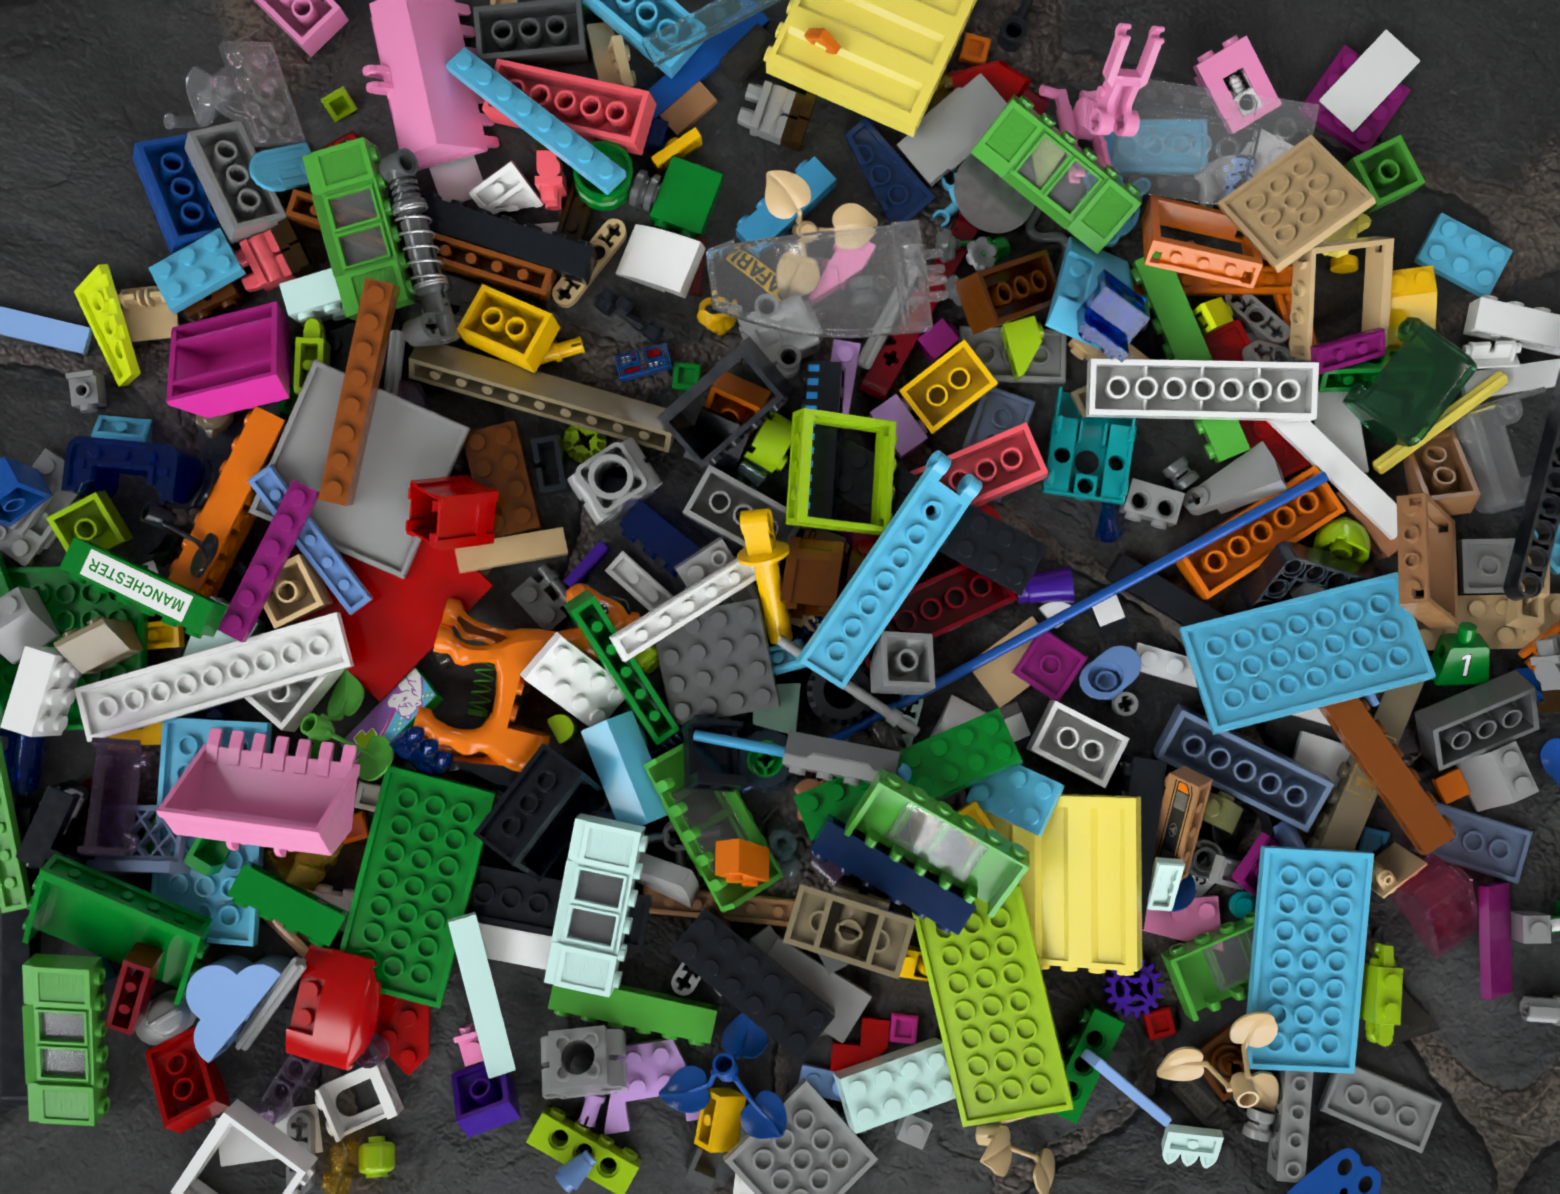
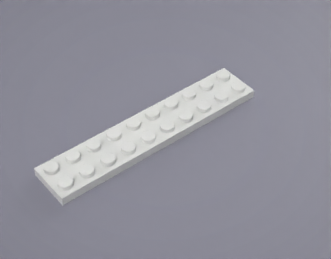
M335 612L249 637L246 642H232L74 688L87 742H93L353 667L354 663L341 614Z

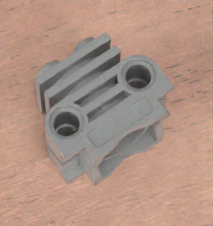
M605 1025L548 1031V1036L540 1038L541 1065L548 1067L541 1070L542 1097L545 1099H569L628 1091L627 1063L621 1060H614L626 1058V1033L622 1029H607ZM584 1050L594 1051L595 1057L591 1068L579 1075L571 1074L570 1066L574 1056Z

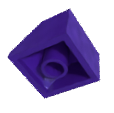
M483 1062L451 1074L456 1122L468 1137L521 1119L518 1094L510 1072L489 1079L485 1063Z

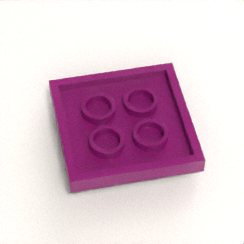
M1344 45L1297 113L1360 155L1371 148L1411 89L1399 83L1361 125L1352 132L1319 102L1322 96L1361 56Z

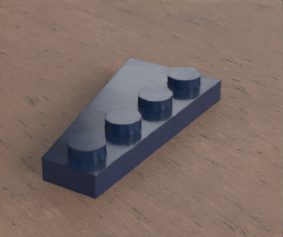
M866 117L845 134V139L895 235L935 201L936 197Z

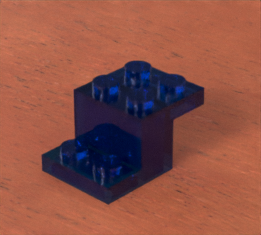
M1103 269L1097 277V288L1077 310V330L1079 331V336L1084 341L1090 344L1094 342L1100 346V350L1105 356L1112 360L1116 358L1123 362L1129 355L1128 344L1150 320L1148 302L1126 284Z

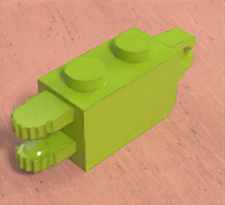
M309 318L305 322L303 337H296L293 387L294 393L298 396L314 359L330 366L331 345L325 340V327L316 318Z
M1374 943L1372 958H1370L1369 963H1364L1359 1019L1365 1020V1037H1367V1040L1372 1043L1377 1042L1384 1047L1391 1045V1042H1393L1394 1025H1401L1403 968L1396 966L1394 946L1390 944Z

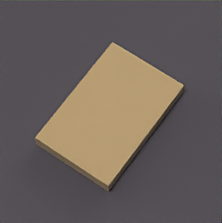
M1033 616L1029 617L981 654L1037 625V621ZM1032 640L972 672L998 708L1004 706L1030 686L1011 672Z

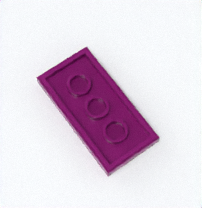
M1503 881L1478 887L1481 999L1493 1000L1512 993L1510 882Z

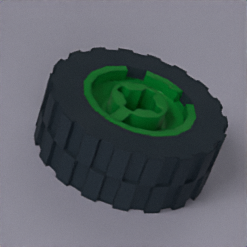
M763 729V731L754 732L753 735L748 736L746 739L786 746L788 738L778 731ZM739 750V774L746 775L747 783L757 791L775 793L780 789L784 790L789 783L795 780L794 777L797 774L789 772V768L782 764V757ZM767 757H772L773 760H771L768 763V766L766 767L764 765V760Z

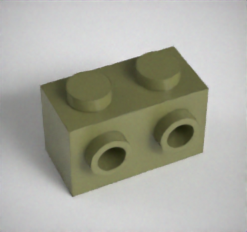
M1219 791L1217 795L1210 792L1202 821L1232 834L1244 809L1233 803L1235 799L1233 796Z

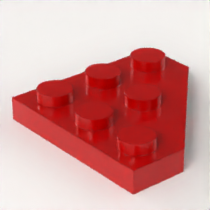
M381 993L380 1014L372 1040L408 1076L431 1054V1006Z

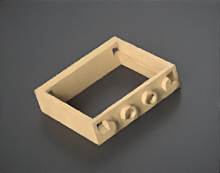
M1370 236L1321 242L1292 263L1289 356L1311 360L1310 347L1318 345H1312L1316 254L1366 248L1361 332L1378 327L1384 328L1385 348H1388L1394 238Z

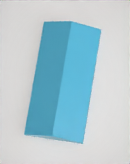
M632 710L582 730L581 734L616 821L643 826L667 816L661 804L662 801L643 767L645 763L652 759Z

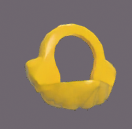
M709 297L700 303L697 319L708 330L717 335H723L735 326L739 317L738 306L735 300H732L729 304L722 298ZM710 305H718L725 310V313L711 314L705 308Z

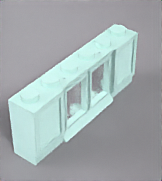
M582 813L575 818L544 983L604 997H610L615 988L619 989L622 972L618 971L620 961L624 962L628 946L623 944L625 934L630 933L633 921L632 917H628L630 907H635L638 890H634L635 880H640L643 870V863H640L639 859L641 852L645 853L648 844V836L644 835L646 827Z

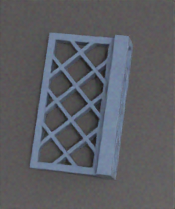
M101 805L94 860H86V866L105 873L190 874L191 867L183 863L187 836L174 834L162 817H159L160 820L154 827L151 825L149 819L160 805ZM111 812H115L118 817L113 826L110 825ZM135 812L139 820L132 827L128 819ZM123 826L127 833L120 840L116 833ZM144 826L148 833L140 840L137 832ZM165 826L169 834L161 841L157 833ZM111 840L115 847L108 855H105L107 843ZM132 840L135 848L128 854L124 847ZM153 840L156 848L149 855L145 847ZM174 840L176 843L174 856H171L166 847Z

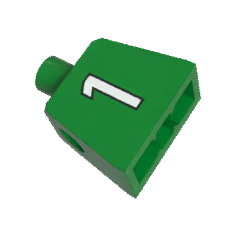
M1462 622L1459 624L1458 633L1442 634L1439 637L1430 659L1436 675L1432 680L1436 686L1483 684L1489 681L1490 649L1483 637L1476 633L1477 626L1475 624Z

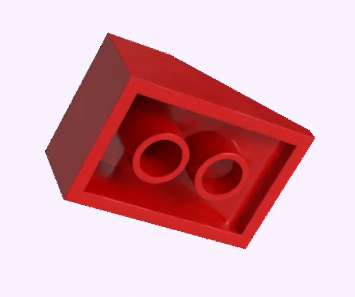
M196 1026L145 1051L164 1128L180 1134L224 1112L230 1106L224 1081L214 1061L206 1062L195 1048L194 1032Z

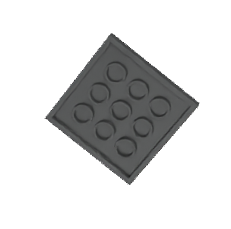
M759 597L716 605L655 643L670 715L677 725H682L696 714H708L710 718L715 719L780 707L781 703Z

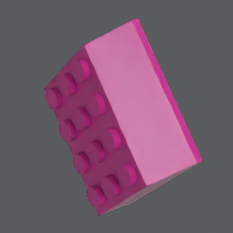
M277 301L172 327L166 399L169 406L211 418L289 398L290 325Z

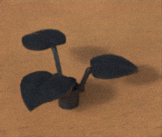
M204 457V464L190 491L188 503L176 504L166 501L163 506L149 500L144 505L140 515L142 522L167 532L161 544L149 553V556L157 565L164 568L171 566L180 550L179 541L181 536L199 547L190 566L191 575L195 578H200L213 561L218 550L219 540L216 534L208 533L202 542L184 532L180 525H174L176 513H173L172 509H193L195 505L201 506L209 495L214 483V470L210 460Z

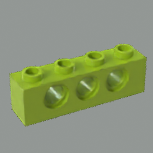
M546 1106L526 1143L563 1164H566L582 1153L579 1150L580 1144L590 1145L592 1148L591 1155L596 1159L597 1163L586 1177L615 1194H625L640 1167L641 1159L638 1158V1154L629 1148L624 1147L622 1149L616 1146L613 1139L607 1135L595 1134L590 1131V1127L586 1126V1123L583 1125L578 1123V1120L574 1122L567 1118L563 1110L554 1106L551 1108ZM564 1130L568 1135V1139L559 1140L555 1136V1131ZM610 1157L616 1161L617 1165L609 1168L604 1165L602 1160Z

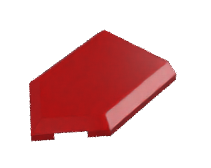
M1001 60L948 73L952 92L958 87H965L981 73L1006 103L1014 94L1020 98L1032 81Z

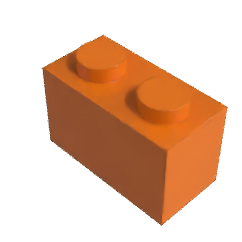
M740 838L716 841L715 875L726 878L728 883H741L742 887H758V882L769 881V848Z

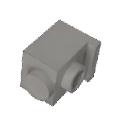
M95 370L65 373L66 379L69 380L72 407L80 409L82 413L97 412L98 407L107 406L103 374Z

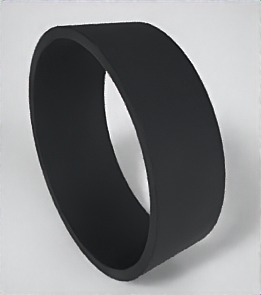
M1243 800L1233 801L1235 804L1245 805L1252 809L1260 820L1261 832L1272 838V823L1265 811ZM1210 824L1211 838L1220 847L1215 835V826ZM1220 847L1224 855L1242 861L1248 851L1232 853Z

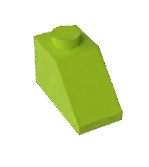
M1035 315L1003 324L999 330L1014 381H1018L1023 377L1042 343V338H1044L1042 324L1036 322Z

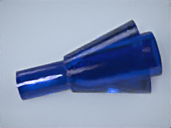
M1102 502V510L1095 537L1100 538V541L1103 543L1116 542L1117 538L1122 536L1115 509H1113V503Z

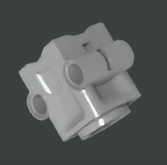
M799 294L777 302L772 295H760L754 301V312L738 318L739 332L743 341L750 336L785 378H793L800 371L801 359L820 351V342L823 341L820 326L807 300L802 301ZM764 310H769L772 313L768 315H763L760 312ZM790 358L795 362L793 364L788 365L783 363L782 361L784 359Z
M633 437L621 443H612L580 464L576 472L567 479L568 484L578 499L585 502L583 506L596 526H600L607 521L612 522L633 506L655 493L654 490L663 484L650 462L645 463L646 456ZM612 469L625 470L627 472V481L620 491L615 493L602 491L601 481L608 471Z

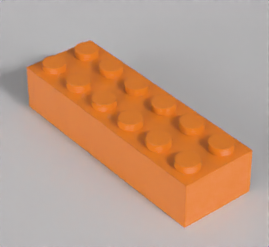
M1314 465L1306 468L1285 481L1287 488L1290 489L1320 473L1318 467ZM1325 482L1181 559L1175 564L1200 601L1206 600L1259 567L1277 544L1285 541L1296 543L1346 510L1329 484ZM1283 492L1249 504L1248 506L1238 511L1231 517L1227 518L1226 520H1224L1217 526L1213 527L1206 533L1218 528L1219 526L1231 521L1232 519L1244 514L1245 512L1259 506L1260 504L1272 499L1273 497Z

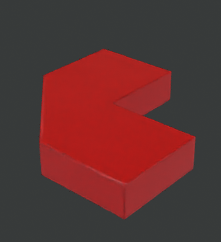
M862 1016L860 1044L832 1041L830 1071H839L874 1059L888 1049L890 1019Z

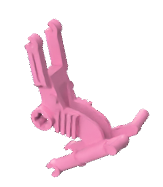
M1119 23L1115 29V38L1102 71L1105 77L1103 85L1098 86L1097 90L1094 91L1081 90L1073 111L1066 89H1056L1046 85H1041L1039 88V95L1055 100L1057 107L1056 116L1060 131L1062 133L1064 130L1068 131L1077 139V142L1078 139L1092 141L1093 152L1099 157L1097 161L1104 167L1107 164L1112 167L1107 149L1108 144L1104 135H1109L1114 131L1117 136L1133 137L1139 129V114L1137 111L1132 110V105L1138 90L1147 84L1161 45L1164 43V39L1159 37L1160 33L1165 31L1164 26H1152L1149 30L1148 39L1137 68L1122 69L1120 66L1131 40V36L1126 35L1128 29H1131V24ZM1077 161L1072 164L1068 171V181L1070 183H1080V177H1085V169Z

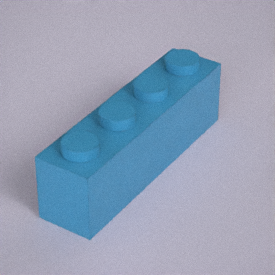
M815 156L810 161H802L795 169V174L805 180L811 191L809 204L800 208L802 210V218L836 188L837 179ZM765 197L756 205L757 210L750 216L748 214L744 215L736 224V237L757 259L765 254L793 227L797 218V212L789 219H780L773 216L766 207Z

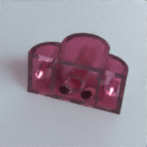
M1431 853L1422 859L1428 865L1419 871L1416 876L1411 877L1398 887L1395 892L1389 894V897L1401 914L1409 921L1425 948L1437 959L1479 930V915L1472 879L1454 864L1448 866L1441 858Z

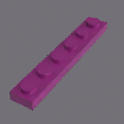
M292 480L217 630L240 642L247 641L318 500L319 491L297 480Z

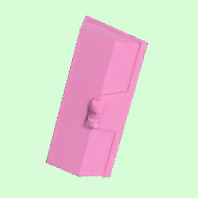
M376 0L370 3L371 22L380 65H367L363 67L362 71L363 76L383 79L384 82H369L366 85V90L370 94L387 96L399 149L406 148L413 152L418 161V171L488 151V148H498L500 144L497 137L484 135L483 126H493L495 124L486 114L479 112L478 104H484L485 100L448 72L445 65L463 47L477 56V48L466 47L464 43V38L475 37V29L472 26L461 25L459 16H469L471 14L469 5L457 3L455 0Z

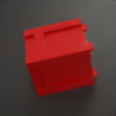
M468 475L411 480L410 488H408V499H411L409 520H406L405 525L406 534L412 537H419L432 545V548L437 551L493 544L495 537L493 532L495 509L499 491L494 488H487L473 481V478Z

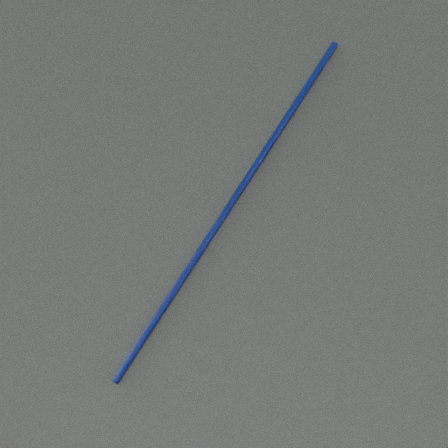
M1322 471L936 678V688L926 694L905 695L887 706L892 709L895 707L899 711L1329 481L1327 474ZM875 711L826 738L844 741L885 719V717ZM747 783V787L741 790L745 794L754 788Z

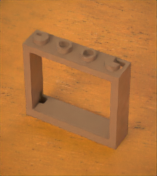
M1426 492L1396 496L1399 605L1430 629L1459 626L1455 521ZM1448 526V532L1440 533L1441 527ZM1424 590V598L1418 599L1416 591Z

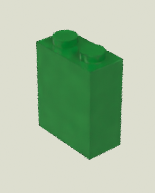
M672 156L650 213V219L654 227L665 231L672 230L680 233L679 235L702 241L724 184L723 174Z

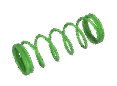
M483 663L485 665L493 667V669H475L474 671L478 674L487 676L491 679L473 680L472 682L482 687L488 688L490 690L471 691L470 693L475 696L484 698L488 701L469 702V705L477 707L484 711L467 709L468 711L466 713L475 716L488 717L487 709L474 705L491 702L490 699L476 694L493 691L492 688L477 683L490 682L495 680L494 677L479 672L496 670L495 666L488 663Z

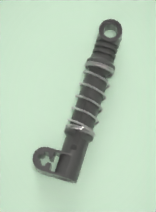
M402 148L382 158L379 162V171L384 180L391 184L392 197H395L392 206L393 215L398 217L395 221H401L402 232L399 233V236L404 237L406 247L403 250L408 252L410 262H407V265H411L414 274L411 279L416 282L413 288L415 295L420 297L424 314L412 318L403 324V335L405 340L414 347L446 344L460 339L447 293L449 282H447V277L442 275L441 268L444 263L438 260L437 256L440 248L434 245L433 239L436 234L429 227L432 219L422 215L428 209L426 199L418 193L420 190L416 186L418 182L415 179V174L419 168L417 158L409 149Z

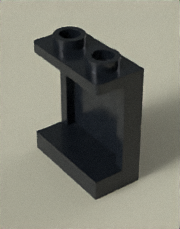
M696 714L692 719L683 723L685 789L734 793L747 787V776L738 775V752L736 748L693 740L695 730L737 737V731L744 728L742 721H734V718L729 716L713 719L708 714Z

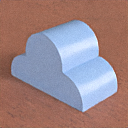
M229 955L201 968L191 977L186 989V999L191 1011L200 1018L194 1032V1044L197 1052L206 1062H211L230 1047L292 959L283 955H269L252 963L242 956Z

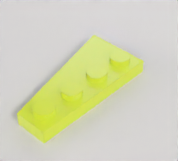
M98 264L74 290V293L118 386H128L141 372L108 264Z

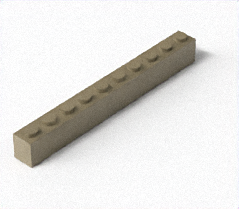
M444 344L415 347L409 357V378L622 440L633 437L637 444L669 453L675 438L657 418L667 409L664 407L536 371V373H532L514 364Z

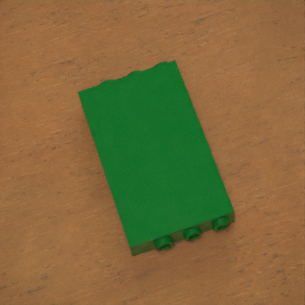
M55 853L40 869L39 875L32 885V889L35 892L27 906L30 912L22 926V929L25 930L22 942L28 944L40 930L121 965L136 942L164 950L156 979L178 988L173 1005L179 1007L186 997V989L191 977L203 967V963H200V960L205 957L210 946L206 941L213 919Z

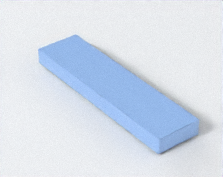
M0 306V335L83 355L88 354L93 335L91 328Z
M1085 1049L1080 1056L1154 1119L1163 1126H1168L1172 1119H1170L1171 1117L1099 1056L1091 1050Z

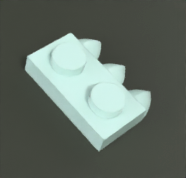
M1168 1124L1161 1142L1162 1155L1165 1162L1171 1164L1181 1154L1182 1161L1186 1166L1193 1164L1199 1156L1204 1168L1212 1166L1218 1159L1224 1139L1222 1130Z

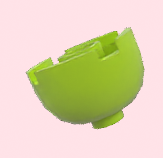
M1338 517L1317 530L1313 548L1364 563L1369 558L1371 544L1365 527L1349 517Z

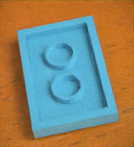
M1441 213L1434 221L1413 262L1422 267L1433 265L1435 274L1481 297L1491 294L1513 250Z
M221 228L214 230L148 268L169 310L174 314L246 274Z
M1019 765L972 785L965 801L970 803L975 800L982 810L1042 837L1065 786Z

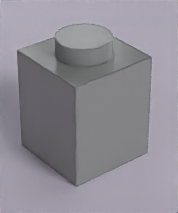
M1511 911V939L1523 944L1551 943L1550 915L1537 911Z
M922 1111L899 1118L894 1129L896 1138L923 1150L933 1122L931 1116Z

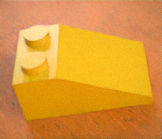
M1433 265L1392 271L1388 348L1385 349L1423 348L1426 353L1435 351L1437 286Z

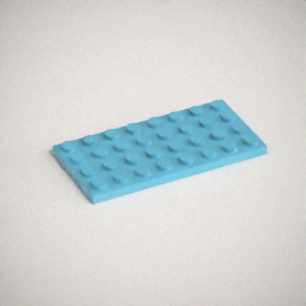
M1398 572L1192 624L1179 629L1213 735L1436 677L1414 616L1399 605Z
M181 717L163 721L157 805L163 802L201 747L207 744L211 728L223 729L221 747L229 748L232 731H244L243 750H251L254 734H267L266 752L270 753L272 723ZM156 813V823H157V822L160 820V818H159V816H158L157 813ZM164 826L157 834L162 841L169 832ZM187 836L185 857L196 837ZM174 840L166 847L171 856H174L176 843ZM240 843L239 850H231L220 873L210 876H204L193 868L190 869V874H152L151 893L213 919L206 943L256 946L258 945L260 916L257 914L258 910L250 906L243 908L232 902L233 897L227 895L245 863L251 861L263 867L264 847L249 844L241 845Z
M1261 845L1246 1014L1252 1012H1269L1273 1014L1278 1031L1275 1039L1264 1047L1253 1048L1248 1045L1247 1053L1250 1069L1355 1073L1374 853L1357 850Z

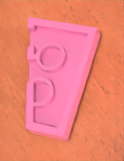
M1195 896L1187 908L1176 912L1146 910L1144 930L1142 929V931L1185 942L1193 940L1198 934L1214 932L1221 925L1218 896ZM1220 942L1211 946V948L1223 951V944Z

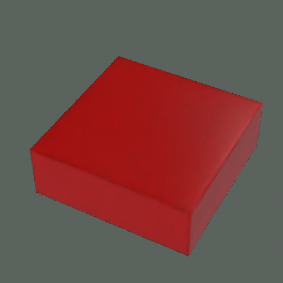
M1168 1005L1150 1009L1149 1015L1141 1012L1150 1041L1177 1034Z

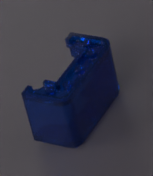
M78 436L71 439L66 447L61 490L84 497L105 490L111 498L117 492L119 474L146 476V485L153 486L159 491V500L186 504L188 503L190 491L200 474L201 462L195 455L166 444Z

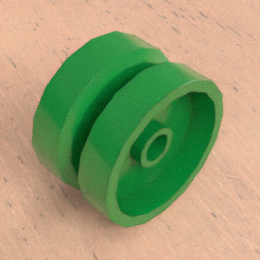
M607 140L593 141L590 143L626 171V178L607 195L573 169L576 192L580 199L590 208L600 211L614 210L624 205L629 199L630 188L633 182L632 160L627 151L617 143Z

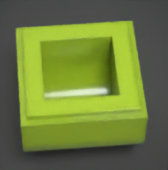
M559 714L547 719L558 743H564L576 734L577 724L572 716Z

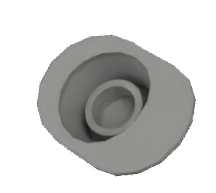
M178 990L165 992L149 1001L145 1017L135 1030L137 1036L143 1042L149 1045H159L186 1031L193 1025L197 1016L189 1008L186 997L179 1007L173 1005Z

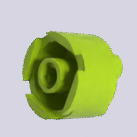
M770 410L769 417L771 419L767 418L761 424L748 447L753 451L751 453L747 451L744 457L773 473L774 470H782L789 458L785 453L791 446L792 421Z

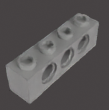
M1275 1070V1077L1279 1085V1096L1274 1113H1276L1274 1123L1270 1124L1271 1138L1268 1148L1267 1172L1276 1181L1298 1183L1305 1177L1314 1072Z

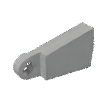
M1262 441L1199 486L1188 490L1184 495L1183 505L1192 515H1202L1218 509L1223 514L1286 491L1288 488L1280 466ZM1200 497V503L1196 505L1195 499Z
M641 852L639 862L643 863V870L640 880L636 879L635 881L691 908L700 892L698 881L692 870Z

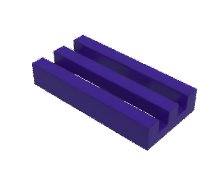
M600 541L566 577L564 582L569 587L581 583L610 552V549Z

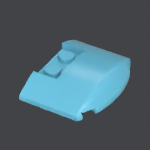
M1070 236L1045 326L1105 351L1110 346L1109 344L1118 339L1122 334L1132 311L1134 283L1128 262L1103 250L1097 254L1082 241Z

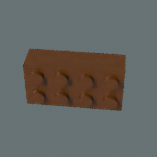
M1045 249L976 272L954 282L971 331L975 335L1050 307L1057 277L1048 252Z
M514 420L469 431L464 447L473 481L487 488H494L499 491L495 509L494 538L543 530L544 524L520 425Z

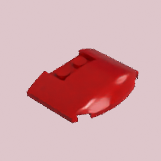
M311 944L305 956L307 968L301 976L291 1024L286 1029V1053L348 1071L354 1066L353 1063L359 1056L365 1053L378 1023L381 1007V981L377 982L373 967H377L376 960L327 946L319 947Z

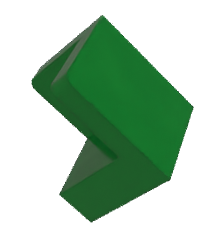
M196 837L183 863L204 876L218 874L231 850L228 849L226 841Z

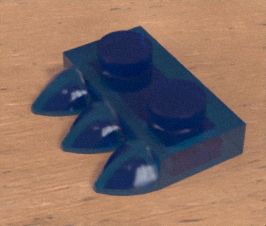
M409 727L392 739L389 746L400 757L412 764L420 773L439 776L447 770L453 761V754L451 752H436L439 748L437 740H422L424 737V728Z

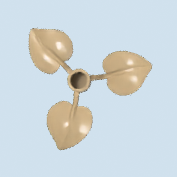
M772 170L766 173V207L773 216L780 219H789L797 212L796 223L792 227V235L799 241L798 246L801 252V256L793 252H787L779 259L775 271L776 286L782 300L796 294L803 297L816 288L820 276L817 264L812 260L805 259L806 251L804 244L815 240L817 233H835L834 242L837 247L844 250H855L865 245L872 238L877 229L878 222L864 207L855 203H846L839 206L833 213V228L816 227L813 222L802 220V210L800 208L808 205L811 200V191L805 180L788 171Z
M1252 1012L1241 1016L1232 1024L1229 1032L1230 1039L1233 1043L1242 1044L1241 1050L1245 1073H1235L1231 1077L1230 1083L1208 1061H1202V1052L1194 1047H1180L1170 1052L1158 1067L1157 1076L1174 1081H1191L1201 1077L1204 1074L1203 1067H1206L1225 1086L1227 1092H1233L1238 1106L1242 1108H1262L1274 1112L1279 1096L1278 1081L1272 1073L1267 1071H1258L1251 1075L1247 1053L1248 1045L1253 1048H1260L1270 1044L1275 1039L1278 1026L1273 1014L1269 1012Z
M1023 1118L977 1125L976 1141L978 1145L988 1146L980 1159L982 1164L989 1167L997 1176H1005L1011 1164L1012 1152L1032 1158L1036 1162L1033 1170L1035 1187L1040 1194H1049L1055 1175V1158L1052 1151L1048 1148H1043L1040 1156L1011 1146L1009 1128L1003 1126V1124Z

